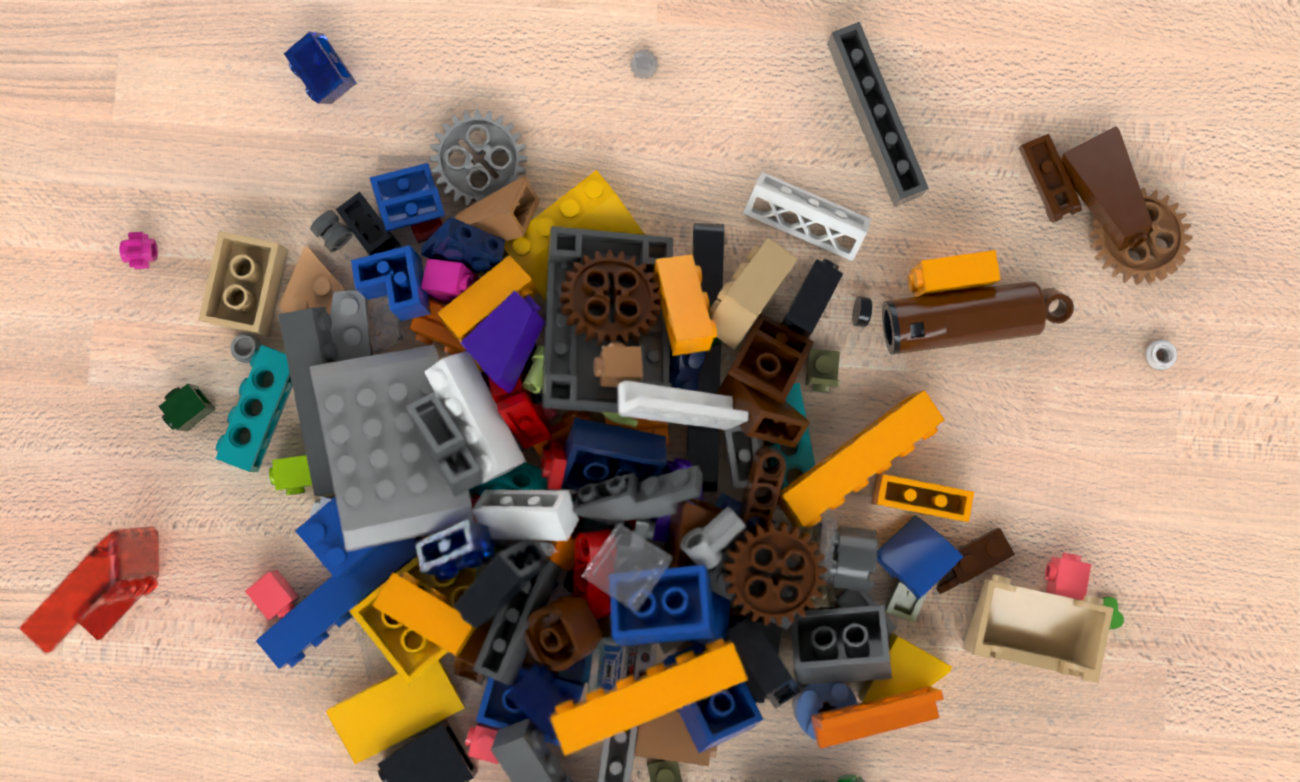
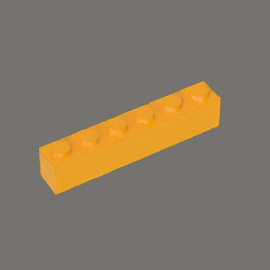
M925 390L910 394L782 489L779 493L778 505L793 526H805L806 528L814 526L822 519L821 513L828 508L834 510L846 501L844 496L852 490L857 492L869 484L868 478L874 473L879 475L892 467L891 461L898 455L900 457L906 456L916 448L914 443L921 438L926 440L938 432L937 426L945 421V419Z
M723 638L716 639L705 645L707 649L697 654H694L693 650L687 651L675 657L676 663L666 667L663 662L645 669L647 674L635 679L633 675H629L615 682L617 687L608 691H604L603 687L597 688L585 694L586 700L574 704L573 700H568L555 706L556 712L551 714L550 719L564 755L748 680L733 642L730 640L724 642Z

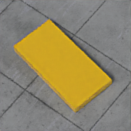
M440 659L410 685H407L397 672L329 707L326 710V714L356 765L465 708V703Z

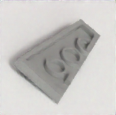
M357 290L333 292L330 312L332 327L330 331L332 341L338 351L336 361L372 356L367 299Z

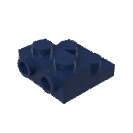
M450 217L422 245L421 255L434 260L462 263L475 274L479 272L488 273L503 260L505 240Z

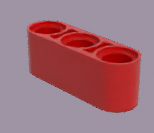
M610 529L580 533L575 541L573 597L581 596L586 599L596 619L611 615L609 575L616 574L617 540Z

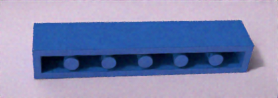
M420 537L382 544L345 577L335 579L331 576L255 641L278 669L287 665L293 668L306 657L304 651L311 645L315 648L330 637L327 631L334 625L340 628L353 617L349 612L385 583L393 572L396 574L427 548V545Z

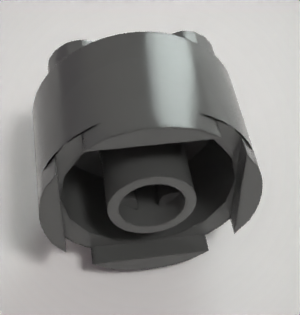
M846 526L833 528L829 539L828 554H834V557L830 559V565L827 566L826 582L828 584H832L834 588L871 592L874 581H869V573L876 570L878 538H875L877 530Z

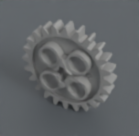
M476 109L473 118H470L468 112L464 111V120L462 121L453 115L454 125L452 127L446 123L442 124L446 131L445 135L435 133V137L440 141V144H431L430 146L432 150L438 152V155L429 157L431 162L438 163V166L431 169L432 174L442 175L436 181L437 185L446 183L447 186L444 194L448 195L454 191V202L457 203L464 197L466 207L470 206L472 200L478 202L519 179L516 176L517 174H526V169L519 166V163L527 161L526 156L519 155V152L526 149V145L516 144L521 134L515 133L511 135L510 132L512 131L513 124L510 123L505 127L502 126V115L496 121L492 120V111H488L485 118L481 117L479 109ZM474 131H482L486 134L487 140L482 145H475L470 141V135ZM464 140L478 156L482 153L485 154V163L499 177L497 179L493 178L480 163L473 165V156L458 141ZM454 152H461L465 155L466 161L461 166H453L449 163L450 155ZM504 152L509 158L507 164L501 167L494 165L491 161L493 154ZM476 173H483L488 178L487 184L482 188H476L470 182L472 176Z

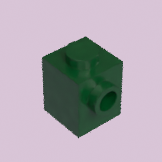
M188 383L181 389L178 387L170 391L164 397L166 401L158 406L164 413L162 415L163 421L172 430L176 429L179 431H189L216 409L197 385Z

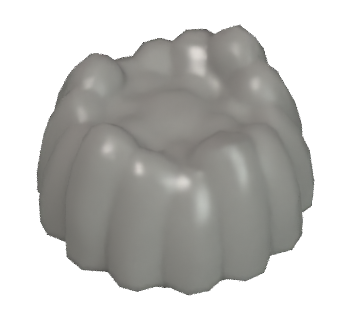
M647 49L635 52L630 62L631 71L636 77L638 76L641 79L653 76L657 72L658 67L656 56Z

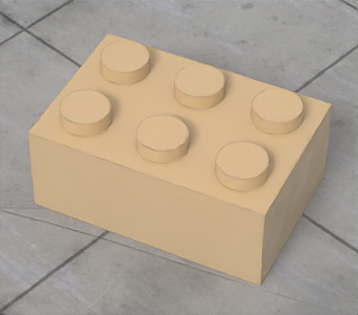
M219 231L198 321L213 326L269 337L288 249L279 243Z
M769 238L766 239L761 248L757 245L752 248L745 259L749 264L745 262L740 264L731 278L735 283L730 281L725 284L717 296L721 302L716 299L708 311L710 319H714L716 323L717 338L733 349L738 346L798 260L797 257Z

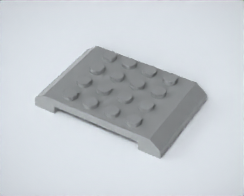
M435 345L310 366L346 552L471 526L474 523L468 490L454 497L406 410L407 405L434 392L424 372L439 362Z

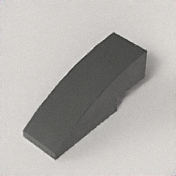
M435 392L407 405L406 410L454 497L482 483L481 468L466 447L464 437Z

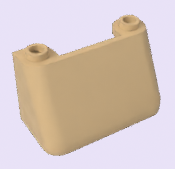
M993 574L992 580L985 579L965 636L964 650L985 658H990L991 656L995 659L1022 663L1099 683L1114 608L1103 606L1104 599L1085 595L1082 601L1012 585V578Z

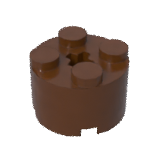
M563 596L533 612L527 622L530 621L529 629L525 631L526 643L533 657L540 664L545 662L552 666L550 669L554 671L565 670L592 653L603 636L597 620L589 608L588 602L581 596Z

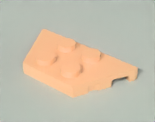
M306 246L299 257L279 307L285 313L308 308L326 307V311L330 315L333 292L346 291V289L311 248ZM369 317L371 338L380 337L383 333Z

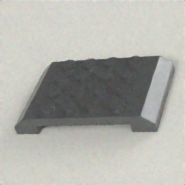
M551 226L547 261L542 381L543 408L619 413L618 387H600V378L594 376V358L599 357L603 346L609 345V342L604 340L601 347H597V338L593 337L587 343L585 342L587 333L582 332L575 335L577 324L567 326L566 323L569 315H562V306L565 304L559 302L560 294L564 293L561 291L562 282H567L565 280L566 272H573V264L575 262L583 265L582 262L585 255L593 261L596 251H599L602 258L607 256L608 250L612 251L613 258H618L621 251H623L624 260L629 261L631 257L635 256L636 261L634 265L638 267L646 263L644 273L654 272L656 259L673 257L672 237ZM609 274L607 275L609 282L607 296L610 298L609 322L613 324V307L615 302L612 301L613 277ZM596 281L588 282L592 287H601L600 283ZM628 282L619 283L624 288L632 287ZM599 310L588 311L596 317L603 315ZM629 310L620 311L626 317L634 316ZM660 310L659 316H655L657 318L655 326H649L648 335L645 336L639 332L640 338L637 343L629 337L626 347H641L643 378L640 383L672 388V383H669L670 341L662 310Z

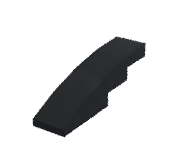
M360 191L336 209L369 255L402 247L391 231L386 232L382 219Z

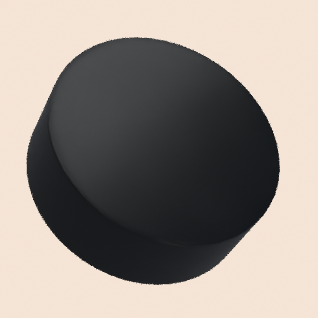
M858 296L853 307L852 324L853 326L865 328L871 319L872 300L867 297Z

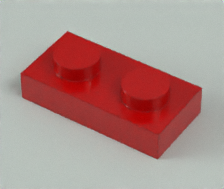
M526 392L497 403L498 413L525 449L553 438L551 427Z
M552 440L549 442L548 450L543 449L540 467L542 468V477L546 478L548 489L561 490L567 459L562 442Z

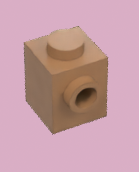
M611 343L603 346L599 357L594 358V376L600 378V387H618V384L623 381L640 383L643 378L641 347H626L623 343Z

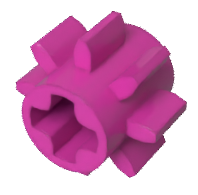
M129 232V240H122L120 242L119 251L122 261L129 263V267H134L135 270L149 269V261H156L158 258V247L155 239H149V235L143 232Z

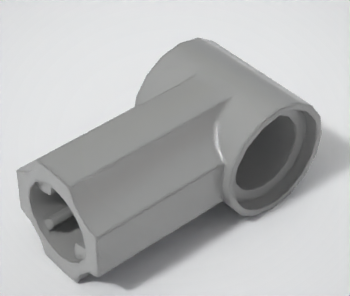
M727 507L703 529L696 528L687 533L682 540L681 547L697 566L705 565L707 570L720 562L723 555L722 550L747 527Z

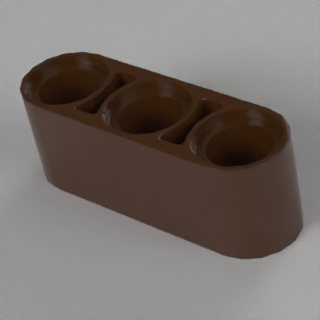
M764 445L756 450L739 512V519L746 525V530L752 535L756 533L755 526L747 525L751 517L759 516L762 518L759 525L763 530H767L768 521H772L786 471L785 460L778 448L773 445ZM766 458H777V462L773 467L765 468L762 466ZM760 487L770 488L768 494L763 497H757L754 493Z

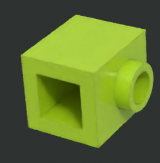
M306 455L272 460L269 478L271 484L275 485L276 491L286 490V496L303 494L305 493L304 487L312 486Z

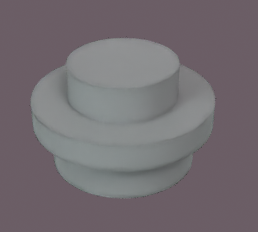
M241 333L233 339L231 353L239 362L250 363L252 355L256 350L260 349L262 344L255 335Z

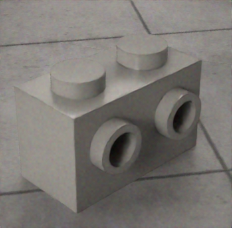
M737 425L728 430L723 429L732 488L746 487L754 454L759 447L763 446V440L746 436L741 427ZM766 459L762 463V466L767 468Z

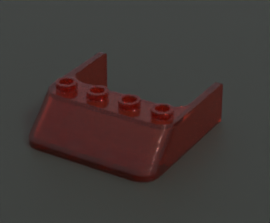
M151 526L116 529L108 533L20 626V630L45 654L52 653L78 624L85 628L96 640L103 639L143 595H149L159 585L157 581L159 577V531Z

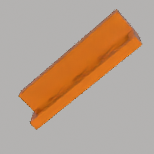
M925 686L811 715L817 747L822 749L939 719L936 702L944 700L942 690Z

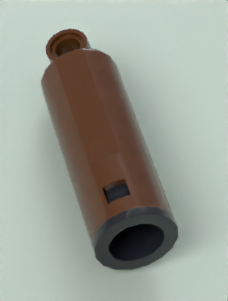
M1023 282L887 300L883 302L882 306L883 331L888 351L892 355L1041 335L1044 331L1046 320L1056 324L1066 322L1073 314L1074 305L1069 296L1054 288L1041 290L1036 282ZM1058 299L1057 309L1049 312L1051 302Z

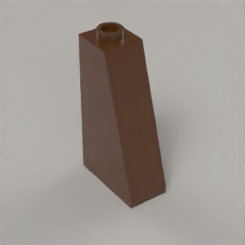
M1115 126L1063 153L1061 161L1074 189L1119 251L1129 246L1135 248L1145 242L1148 238L1147 235L1151 228L1152 220L1118 127Z

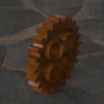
M608 250L605 258H602L599 251H596L593 261L585 255L583 257V265L575 262L573 264V272H566L565 280L567 282H562L561 291L564 293L560 294L559 300L560 303L565 304L562 306V315H569L566 323L567 326L577 324L575 335L582 332L587 333L585 339L587 343L593 337L597 338V347H601L604 340H607L609 344L619 340L620 343L627 346L629 337L637 343L640 338L639 332L647 336L650 330L649 326H655L657 318L655 316H659L661 307L658 304H660L662 295L656 294L660 284L651 283L655 275L654 272L644 273L647 264L643 263L637 267L634 265L636 261L635 256L631 257L629 261L624 260L623 251H621L618 258H613L611 250ZM609 274L613 277L612 301L615 302L613 307V324L609 322L610 298L607 296L609 289L607 275ZM596 281L600 283L601 287H592L588 282ZM628 282L632 287L624 288L619 283ZM599 310L603 315L596 317L588 311ZM629 310L634 316L626 317L620 311Z
M768 521L767 530H763L757 523L755 524V534L752 535L748 530H744L746 537L744 542L737 538L734 539L739 547L737 551L727 550V553L733 560L723 562V566L731 570V572L723 574L722 578L724 581L732 583L725 587V591L727 594H735L730 600L733 606L742 603L739 609L742 615L751 610L750 618L753 622L761 615L765 626H768L771 618H774L777 625L781 626L782 618L785 616L791 623H794V613L798 612L802 617H805L806 614L803 607L807 605L815 608L816 606L811 598L813 596H823L817 589V586L826 585L827 582L819 574H823L828 570L824 565L818 563L824 560L825 556L822 553H814L819 548V544L816 541L808 543L811 536L807 532L799 536L800 528L797 525H794L788 531L785 521L780 523L778 529L775 528L772 521ZM759 549H769V556L765 561L758 562L754 560L755 553ZM791 554H800V562L796 566H786V560ZM751 566L767 572H774L777 567L784 575H802V579L796 580L780 574H776L774 579H771L766 572H749L747 568ZM752 581H764L763 588L759 592L752 593L748 591ZM793 585L794 593L790 597H780V591L784 586Z

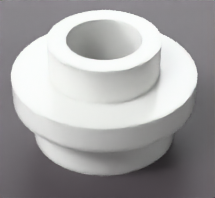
M1157 340L1147 347L1145 358L1152 368L1165 370L1172 367L1176 362L1177 351L1170 342ZM1158 350L1162 351L1164 354V358L1162 361L1158 360L1156 357V352Z

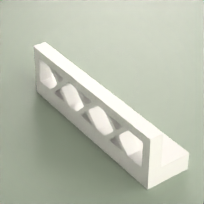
M761 172L743 213L851 261L854 260L867 234L871 221L866 216L764 172ZM759 197L768 201L772 210L762 212L753 208L756 198ZM787 211L797 214L800 222L794 224L784 221L781 213ZM815 223L824 225L827 234L817 236L811 232L808 225ZM847 235L856 239L850 250L840 246L836 237Z
M623 381L618 384L619 416L724 430L748 421L747 411L733 410V398L731 396Z

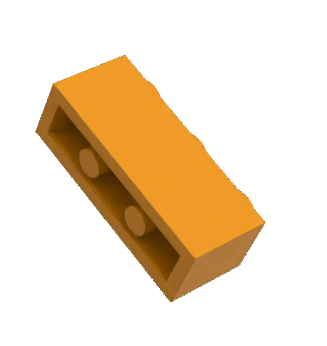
M692 254L656 259L654 282L660 284L657 294L662 295L660 306L673 356L709 351L713 338L717 337V328L714 319L709 318V297L707 292H702L700 285L702 284V272L700 266H695Z
M509 255L437 314L447 329L461 343L514 290L521 297L525 298L529 295L532 299L539 292L532 278Z
M879 474L876 475L871 504L969 522L974 492Z
M393 572L372 606L458 657L475 629L462 619L456 609L445 604L448 597L433 588L428 593L417 587L421 581L406 572L401 577Z

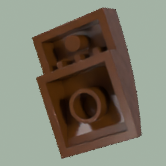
M760 313L728 374L783 404L814 342Z

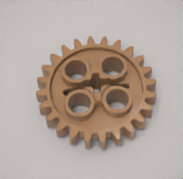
M1142 188L1141 192L1149 215L1152 218V225L1145 242L1135 248L1129 246L1119 251L1096 218L1091 222V225L1097 229H1093L1089 233V237L1097 239L1090 245V248L1100 250L1094 257L1095 260L1105 259L1106 262L1102 266L1103 270L1110 266L1113 268L1111 277L1114 278L1119 273H1122L1124 283L1131 277H1134L1136 285H1139L1145 277L1150 285L1156 280V277L1163 281L1168 276L1167 272L1172 275L1178 270L1176 265L1181 266L1186 261L1182 255L1190 252L1191 248L1185 244L1189 243L1193 236L1184 234L1191 227V224H1182L1181 222L1187 215L1186 213L1177 214L1175 212L1179 203L1169 206L1167 204L1169 195L1160 200L1157 199L1158 190L1147 196L1146 189ZM1156 238L1164 240L1167 248L1158 246ZM1128 251H1135L1139 255L1140 261L1131 259Z

